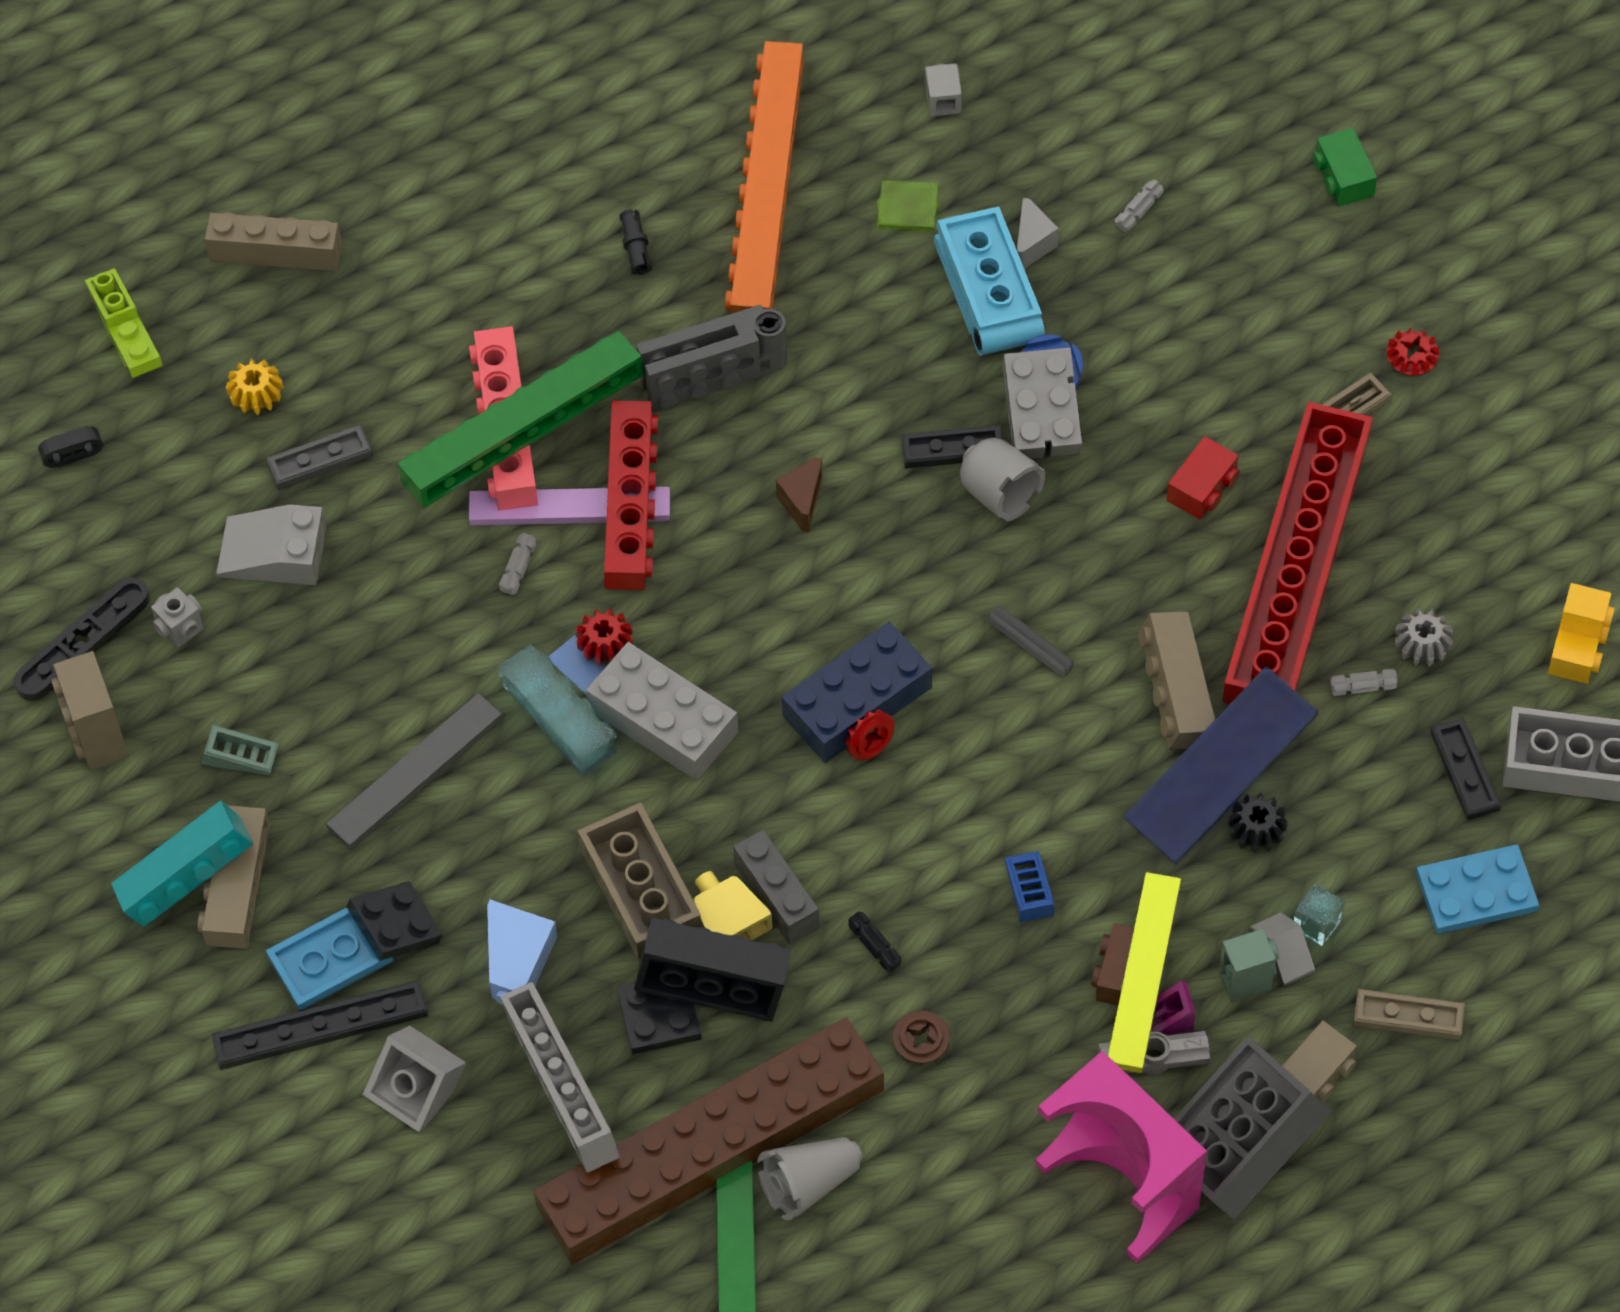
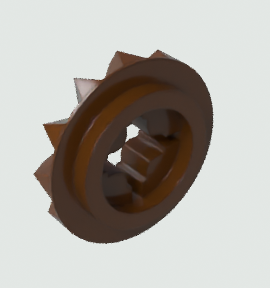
M922 1010L910 1012L904 1015L894 1027L893 1043L896 1052L903 1056L907 1063L912 1061L923 1066L926 1062H937L939 1057L944 1052H947L950 1032L945 1021L935 1013ZM928 1028L927 1040L929 1044L922 1042L920 1046L915 1048V1037L912 1035L920 1036Z

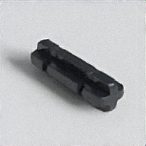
M859 911L848 920L849 928L855 935L860 936L859 940L875 959L880 960V965L887 972H892L899 967L901 956L894 948L889 947L891 944L874 924L869 923L870 919L864 912Z

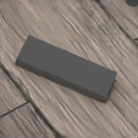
M357 425L267 458V462L280 490L372 457V451L361 425Z

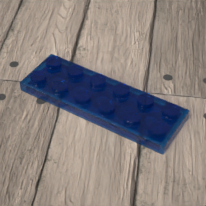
M1266 666L1127 812L1124 819L1173 864L1177 865L1318 716V711Z

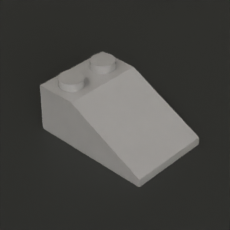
M284 505L228 516L216 572L217 578L317 585L327 530L323 508Z

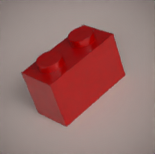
M1204 436L1168 483L1167 501L1201 520L1208 510L1212 512L1217 507L1225 487L1231 488L1236 482L1240 473L1237 469L1239 455Z

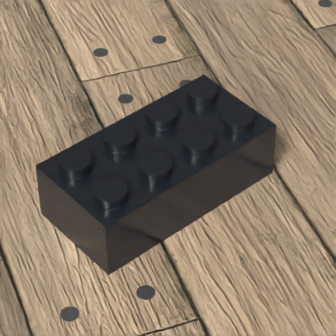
M651 917L640 957L634 990L772 1022L785 985L791 949L780 947L774 943L748 940L740 935H726L713 932L705 927H691L678 924L670 919Z

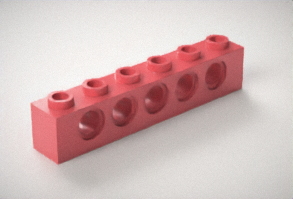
M513 326L474 331L475 345H470L469 350L471 364H478L479 371L473 372L475 391H482L483 396L476 398L478 415L486 411L493 403H499L514 394L521 387ZM530 445L487 470H493L494 478H487L490 498H497L498 511L538 505Z

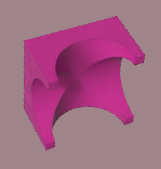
M1101 1051L1038 1106V1113L1048 1122L1062 1114L1072 1112L1074 1114L1053 1143L1036 1158L1035 1165L1046 1175L1052 1169L1068 1162L1079 1160L1097 1161L1116 1168L1128 1177L1138 1191L1132 1197V1204L1141 1213L1144 1212L1141 1229L1133 1243L1127 1248V1255L1137 1264L1199 1209L1207 1150L1108 1055Z

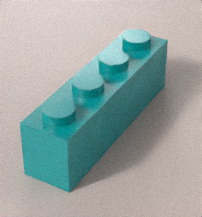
M220 800L111 884L123 912L142 927H145L251 847L253 843L240 815Z

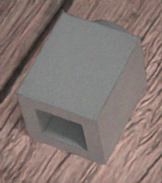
M957 63L925 67V87L930 116L962 113V92Z

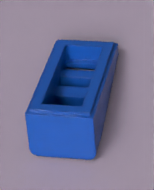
M1039 851L1005 857L1004 861L1019 921L1024 922L1054 916L1055 905ZM1034 863V867L1020 870L1015 869V866ZM1032 874L1037 875V878L1026 879L1021 881L1018 880V877L1027 876ZM1034 885H1039L1040 887L1038 889L1027 891L1021 890V888ZM1042 895V899L1029 902L1024 900L1025 898Z

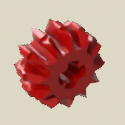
M611 608L605 614H601L598 609H595L594 617L584 615L582 625H578L576 628V637H578L576 640L577 649L583 652V657L586 661L595 658L598 666L604 660H608L610 663L627 642L633 644V638L631 637L633 634L632 626L630 623H626L623 613L614 616Z

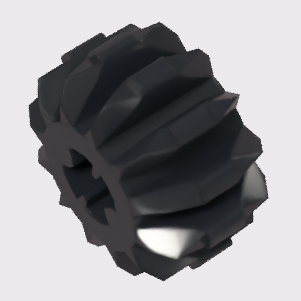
M1260 793L1257 796V800H1253L1246 794L1243 798V803L1235 802L1232 808L1233 813L1228 817V825L1231 827V839H1239L1241 849L1251 845L1254 854L1259 850V846H1263L1269 852L1272 849L1273 843L1280 844L1283 841V833L1287 831L1288 822L1284 819L1286 814L1284 807H1276L1277 801L1275 797L1265 801L1264 796Z

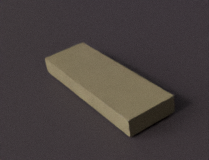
M1358 989L1353 1026L1461 1040L1465 1003Z

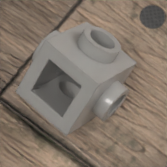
M178 587L172 592L160 596L155 604L151 606L154 621L152 622L154 629L162 638L167 637L177 649L204 629L199 613L202 611L199 602L191 594L186 596Z

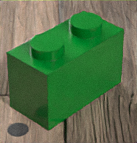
M1354 128L1317 138L1316 151L1312 153L1313 163L1317 171H1322L1325 177V189L1329 196H1334L1338 207L1375 196L1377 176Z

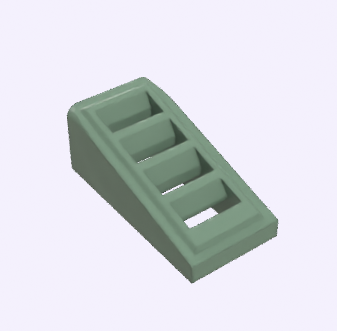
M212 724L201 764L215 768L270 776L279 743ZM218 744L225 745L223 752L216 750ZM232 746L238 747L236 755L229 754ZM245 748L252 749L250 759L243 758ZM259 750L266 751L263 763L256 761Z

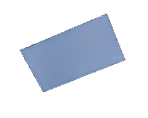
M574 635L547 659L586 694V689L607 665L603 662L598 666L595 658L586 661L583 657V652L577 649V637Z

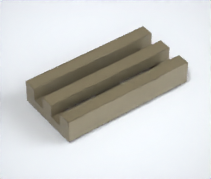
M1370 372L1322 405L1337 408L1372 385L1373 388L1361 396H1357L1349 404L1341 408L1342 410L1354 411V413L1368 416L1390 402L1392 394Z

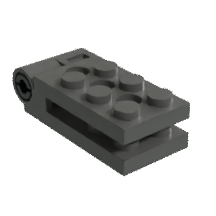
M758 305L636 344L637 352L642 357L643 376L639 379L643 390H647L648 401H652V411L672 408L677 403L693 398L700 399L708 395V393L724 388L731 389L740 383L777 372L784 368L787 363L786 321L783 314L775 309L763 310L762 305Z

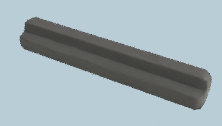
M997 606L991 611L988 616L990 624L1059 676L1065 677L1073 669L1074 662L1071 658L1003 607Z

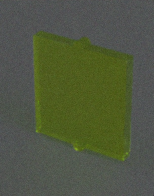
M882 180L880 199L877 200V207L879 208L878 228L934 231L936 211H939V203H937L938 183Z

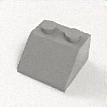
M408 1026L388 1036L362 1095L416 1131L421 1132L453 1094L466 1062L412 1026Z

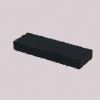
M1001 425L901 434L905 469L962 463L963 456L969 447L987 438L1002 439Z
M1461 718L1432 726L1431 736L1466 819L1469 820L1500 811L1501 804L1465 719Z

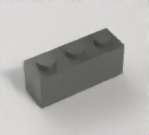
M764 830L733 846L736 868L756 897L769 909L772 914V920L789 945L820 928L818 907Z

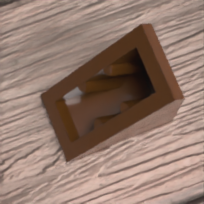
M815 457L776 479L778 500L801 530L806 532L810 530L823 477L822 458Z

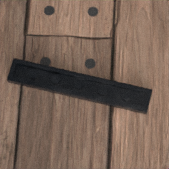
M418 980L212 1033L211 1035L219 1068L223 1070L428 1016Z

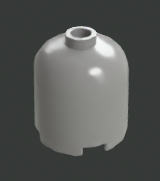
M987 438L966 450L960 468V480L964 488L996 517L1003 518L1009 522L1020 517L1030 508V505L1026 502L1031 498L1034 491L1040 494L1045 482V471L1035 461L1005 440Z

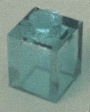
M1315 883L1296 908L1294 921L1301 925L1305 936L1323 946L1342 920L1345 901Z

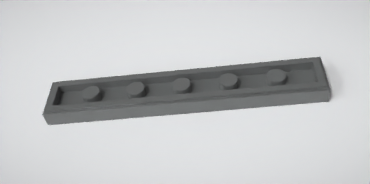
M477 693L327 822V829L347 848L352 850L503 720L502 713L482 695Z

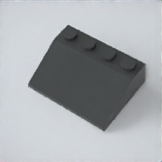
M1247 1036L1176 1115L1174 1120L1207 1150L1202 1192L1235 1220L1332 1110L1251 1037Z

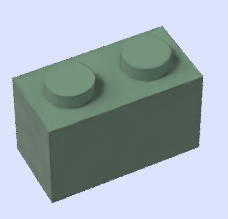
M1263 929L1225 940L1222 943L1219 974L1231 1002L1272 989L1273 976L1277 974L1275 963L1276 960H1279V953L1273 939H1267Z

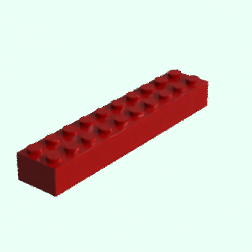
M1307 402L1225 679L1222 703L1286 719L1290 718L1369 443L1373 417Z

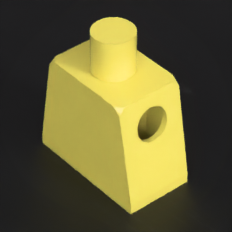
M708 871L701 874L695 880V884L701 894L695 896L693 901L701 914L702 927L726 935H740L748 940H754L773 929L772 914L769 909L738 877L732 876L720 883L714 873Z

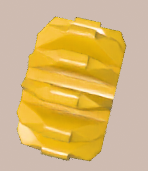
M251 358L249 365L246 366L238 362L237 371H229V382H227L226 390L234 408L240 407L244 414L254 409V412L259 415L260 409L266 408L271 411L273 407L272 402H280V392L283 388L282 379H280L275 366L269 367L265 359L256 364Z

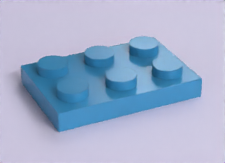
M1518 844L1427 864L1416 869V876L1436 934L1538 912L1539 903Z
M347 907L265 950L268 959L299 1011L393 962V957L382 961L378 960Z

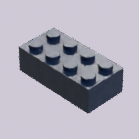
M889 621L781 696L782 714L812 750L826 763L848 748L845 743L847 738L850 737L848 730L854 728L857 724V719L862 720L867 711L874 713L880 709L892 717L932 688V667Z

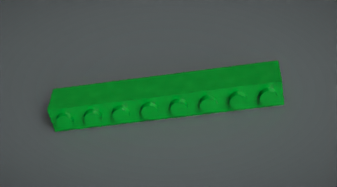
M619 331L609 337L601 338L594 346L582 353L573 355L567 362L554 370L546 371L539 379L527 386L518 388L514 394L499 403H493L486 411L472 419L463 421L456 429L444 436L435 438L429 445L416 453L408 454L398 463L401 483L423 509L642 377L641 355Z

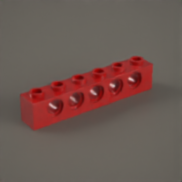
M612 400L604 565L605 589L645 590L646 577L652 578L653 557H646L647 548L653 549L654 528H648V520H654L655 500L649 499V491H656V471H650V463H657V443H651V434L658 435V415L652 414V401ZM629 465H637L638 467L631 468V467H628V466H629ZM629 493L637 494L636 496H627ZM627 522H635L636 524H634V525H627V524H625V523H627ZM625 551H634L635 553H633V554H626V553H623V552H625Z

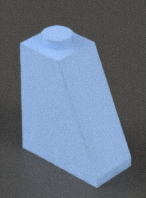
M490 900L487 905L489 983L492 998H495L499 1004L503 1005L500 996L530 982H533L534 986L536 985L556 942L557 930L555 921Z

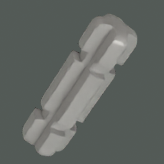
M1156 180L1147 182L1142 188V192H1139L1125 207L1124 212L1117 216L1115 225L1120 231L1124 233L1130 231L1136 225V220H1140L1154 204V200L1163 194L1164 188Z
M526 533L519 535L515 544L517 547L513 549L505 568L506 574L502 575L499 583L501 592L509 595L517 593L520 586L519 581L523 579L530 562V554H533L537 545L536 538L533 535Z
M1394 669L1381 670L1380 674H1377V671L1352 673L1346 678L1344 674L1330 677L1329 684L1332 695L1339 696L1346 695V691L1356 694L1378 691L1379 687H1382L1383 690L1397 688L1398 678Z

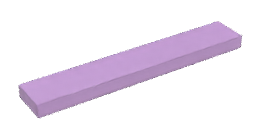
M656 487V491H649V499L655 500L654 520H648V522L670 521V487ZM608 488L536 490L538 505L498 511L497 498H490L489 491H469L470 526L606 523ZM629 493V494H627V496H636V495H637V494H634V493Z

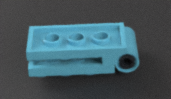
M1000 207L938 220L936 228L939 234L935 235L934 244L969 334L972 335L977 353L983 356L1025 346L1031 339L1045 335L1041 318L1042 312Z

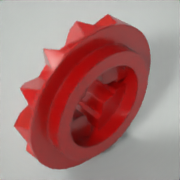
M1410 327L1406 332L1397 331L1396 335L1389 339L1386 355L1394 369L1406 375L1416 376L1425 374L1436 366L1439 360L1440 347L1437 346L1435 337L1426 335L1425 330L1418 332L1413 331ZM1417 344L1419 347L1418 352H1415L1408 359V349Z
M880 709L874 713L867 711L862 720L857 719L856 726L848 730L850 737L845 742L849 748L848 753L857 760H868L878 755L888 745L893 736L895 727L893 718Z

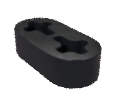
M87 426L44 440L38 446V451L44 466L55 468L96 455L102 450L103 442L98 429Z

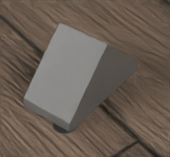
M1023 198L1017 243V252L1024 269L1058 247L1059 228L1028 198Z
M1280 912L1250 926L1249 930L1251 932L1263 929L1267 939H1273L1279 953V960H1276L1275 963L1276 975L1283 986L1315 972L1300 924Z

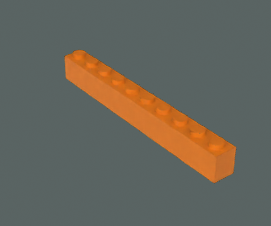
M765 41L763 54L758 53L756 71L761 73L760 79H754L753 98H757V105H751L750 124H754V129L747 132L746 150H751L750 157H744L743 176H747L746 184H740L739 202L744 203L743 210H737L736 229H740V235L733 238L732 256H737L736 264L730 263L729 283H733L732 291H726L725 310H731V314L758 305H762L763 310L773 309L804 64L803 44Z

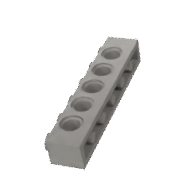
M533 982L500 996L508 1021L586 1173L620 1158L612 1132Z

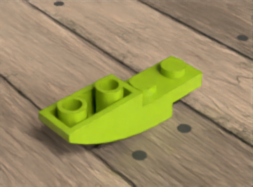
M114 268L86 279V286L121 361L127 367L132 378L162 367L160 355L142 324L136 307L116 269Z

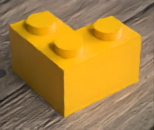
M1574 583L1570 584L1548 669L1549 675L1588 684L1591 672L1598 673L1603 653L1596 652L1598 643L1606 644L1615 609L1608 606L1611 597L1610 592Z

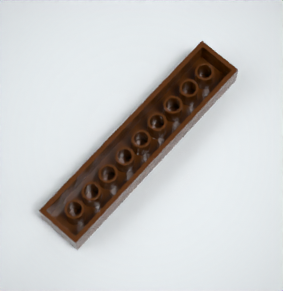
M845 1017L616 1144L620 1158L586 1173L583 1165L580 1164L533 1190L536 1207L567 1258L574 1265L716 1185V1180L751 1160L752 1164L758 1161V1157L762 1152L782 1148L884 1091V1072L848 1018Z

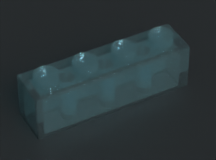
M530 644L498 666L500 682L584 776L616 754L614 740L616 734L609 723L606 721L601 723L595 716L594 708L586 698L580 699L574 693L575 690L570 680L564 674L559 676L556 673L548 655L543 651L539 653Z

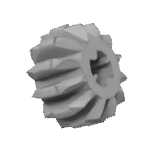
M1417 608L1414 616L1406 613L1402 618V623L1396 626V649L1402 650L1401 656L1403 660L1411 657L1414 658L1413 663L1415 667L1420 661H1425L1430 668L1433 665L1434 659L1442 662L1445 659L1446 652L1451 650L1453 644L1451 638L1453 634L1452 626L1446 625L1445 615L1435 618L1433 608L1428 614H1423Z

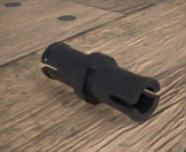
M633 209L625 210L619 215L625 236L622 240L623 246L628 251L632 273L643 275L652 269L647 251L648 237L643 233L640 212L635 209L633 216Z

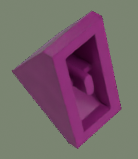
M1181 980L1158 995L1150 1032H1160L1167 1036L1192 1033L1194 1031L1196 1013L1186 981Z

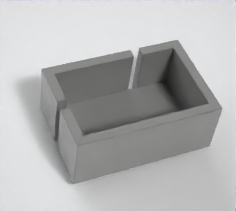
M1071 348L1004 354L1002 368L1012 446L1030 459L1043 458L1045 442H1051L1049 449L1050 457L1080 454L1082 439L1075 383H1072L1074 373Z

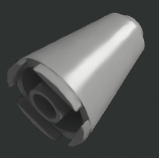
M846 1137L770 1149L762 1152L758 1157L757 1163L763 1161L764 1170L758 1172L759 1180L773 1209L776 1210L781 1207L786 1213L781 1217L784 1220H792L857 1172L860 1168V1161H862V1153L859 1146Z

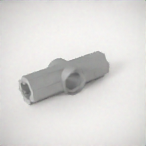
M1200 1031L1167 1036L1160 1032H1150L1147 1051L1157 1050L1162 1055L1155 1058L1146 1054L1142 1072L1147 1075L1157 1076L1170 1068L1209 1064V1043L1206 1032ZM1111 1042L1098 1044L1099 1053L1103 1051L1108 1055ZM1123 1070L1126 1074H1128V1073H1136V1072H1131V1071Z

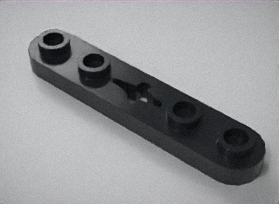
M131 577L119 582L16 673L14 679L15 687L20 697L25 700L35 701L46 696L54 689L51 679L57 677L53 664L90 651L95 653L145 609L149 603L150 596L144 581ZM79 634L83 637L88 636L89 641L87 643L83 641L77 643L76 636Z

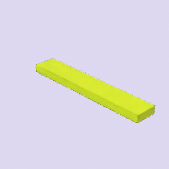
M1148 872L1145 875L1108 1056L1122 1070L1142 1073L1180 888V878Z

